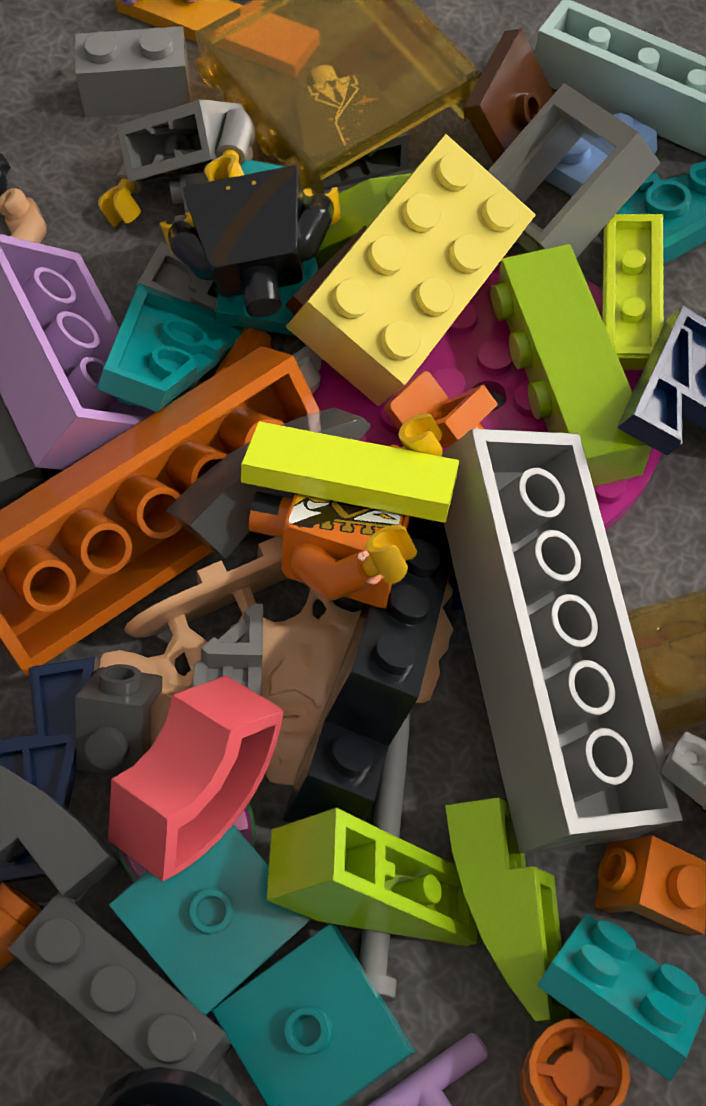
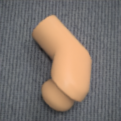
M12 188L5 191L0 196V212L5 216V222L11 232V237L40 244L46 235L47 225L37 204L32 198H26L20 189Z

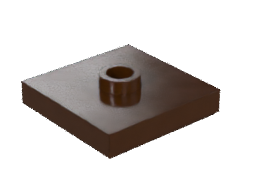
M521 28L503 33L463 107L493 163L498 160L554 94Z

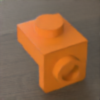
M425 371L416 375L384 406V410L398 430L408 419L418 414H430L442 432L439 443L443 449L452 446L471 429H484L480 422L498 403L484 384L448 398L431 373Z
M653 835L610 842L607 845L605 855L598 869L599 885L595 899V907L606 913L632 911L679 933L687 935L705 934L706 861Z

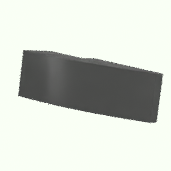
M334 407L299 417L281 425L358 441L371 427L363 417ZM250 442L228 454L199 477L166 510L201 544L225 559L250 532L249 516L256 492L291 498L295 495V493L241 482V464Z
M0 765V860L11 863L28 850L63 896L74 900L78 899L121 863L97 835L62 804Z

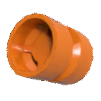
M564 1019L549 1026L535 1041L525 1056L519 1074L520 1095L525 1106H620L625 1100L631 1080L629 1059L624 1049L584 1019Z

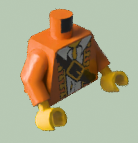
M418 414L408 419L399 430V439L404 446L401 448L395 444L389 446L442 457L443 449L439 443L442 432L430 414ZM256 492L249 516V531L282 537V572L287 578L304 583L325 600H337L345 596L386 609L392 584L403 579L408 569L405 561L412 560L417 554V550L407 532L410 516L296 493L293 498L264 492Z

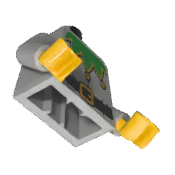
M196 100L118 124L117 130L124 162L115 179L118 185L100 196L98 205L114 228L122 220L128 224L140 215L141 209L131 196V193H139L146 181L180 178L179 174L184 173L186 175L205 172L209 182L244 175L240 165L244 163L245 159L252 160L253 158L252 144L255 139V128L251 118L239 103Z

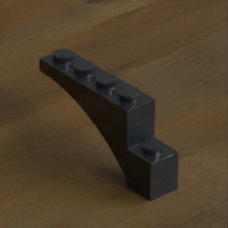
M410 516L407 532L417 550V554L412 560L405 561L408 569L403 579L392 584L386 609L366 603L363 604L333 687L304 759L299 766L283 817L284 821L293 823L334 808H338L363 820L375 802L389 745L419 698L452 564L444 522Z

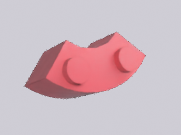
M227 675L173 694L167 720L153 746L134 766L111 779L108 841L161 881H165L189 867L223 837L255 794L272 759L281 729L284 709Z

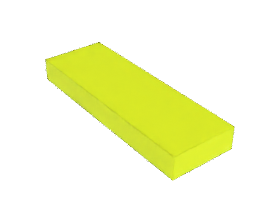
M615 214L604 227L602 321L623 370L644 369L664 326L663 214Z
M259 421L241 464V482L446 523L457 478L459 460Z

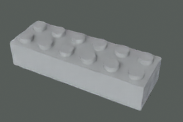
M471 429L442 453V457L459 460L455 487L444 527L519 854L633 839L683 821L673 783L661 774L666 756L580 434Z

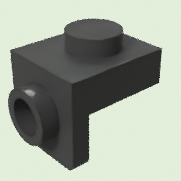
M125 664L100 667L95 671L75 696L76 770L117 776L134 766L151 748V706L162 691L161 675L142 673L138 668Z

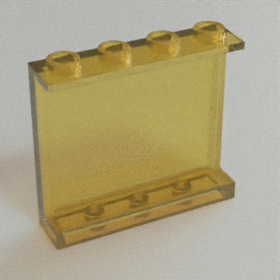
M253 0L195 32L200 56L195 59V62L204 82L209 88L217 86L223 93L225 102L239 103L243 106L253 122L255 139L261 150L267 156L274 154L282 163V166L297 165L301 189H311L314 195L324 194L322 180L447 107H450L463 122L468 120L469 118L463 107L482 74L412 0Z

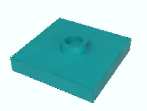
M234 824L209 851L180 873L165 881H161L151 872L147 871L109 904L111 909L186 999L205 1016L311 920L309 917L267 901L269 865Z
M327 925L212 1009L268 1106H343L416 1053L415 1048L381 995L377 993L367 978L365 970L335 925Z

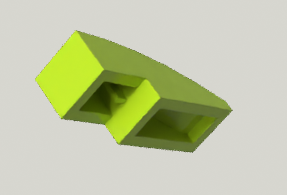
M498 797L445 805L452 854L464 897L481 938L504 979L535 1021L556 1024L564 1019H570L569 1009L537 986L554 958L562 949L554 875L535 866L526 867L525 853L519 854L508 802Z

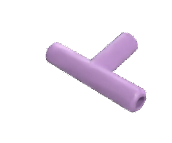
M469 1033L367 1106H452L442 1090L488 1058V1050L477 1034Z

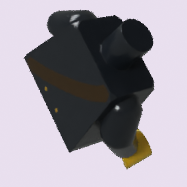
M297 165L183 187V193L190 211L185 213L186 219L172 225L163 221L160 222V227L170 252L201 280H215L220 296L229 298L243 295L248 315L267 317L279 312L282 308L279 287L299 284L304 279V262L317 255L329 227L340 220L338 188L332 187L331 191L327 194L315 195L312 194L311 189H304L302 194Z

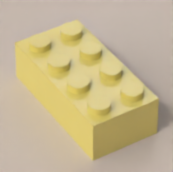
M445 134L286 325V328L372 402L380 406L406 385L536 214Z

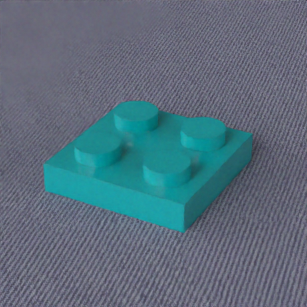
M587 913L537 984L539 988L669 1082L686 1060L706 1010V996L699 992L698 985L687 973L670 964H658L638 950L633 938L621 927L606 920L597 921Z

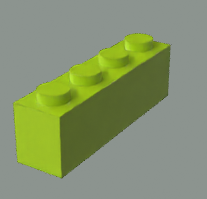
M571 244L502 258L498 284L491 287L492 306L496 318L499 321L506 320L511 332L509 335V348L515 367L517 369L524 368L530 382L528 384V399L534 417L536 419L543 418L550 433L580 434L593 487L643 475L652 447L617 428L633 392Z

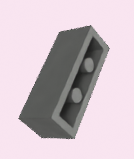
M60 892L51 899L8 948L23 966L142 1070L165 1067L193 1071L208 1078L233 1047L227 1034Z

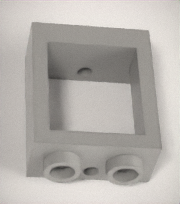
M565 83L559 87L488 172L524 203L581 137L608 155L544 229H541L531 221L515 241L526 253L571 244L577 258L658 167L660 161L639 132Z

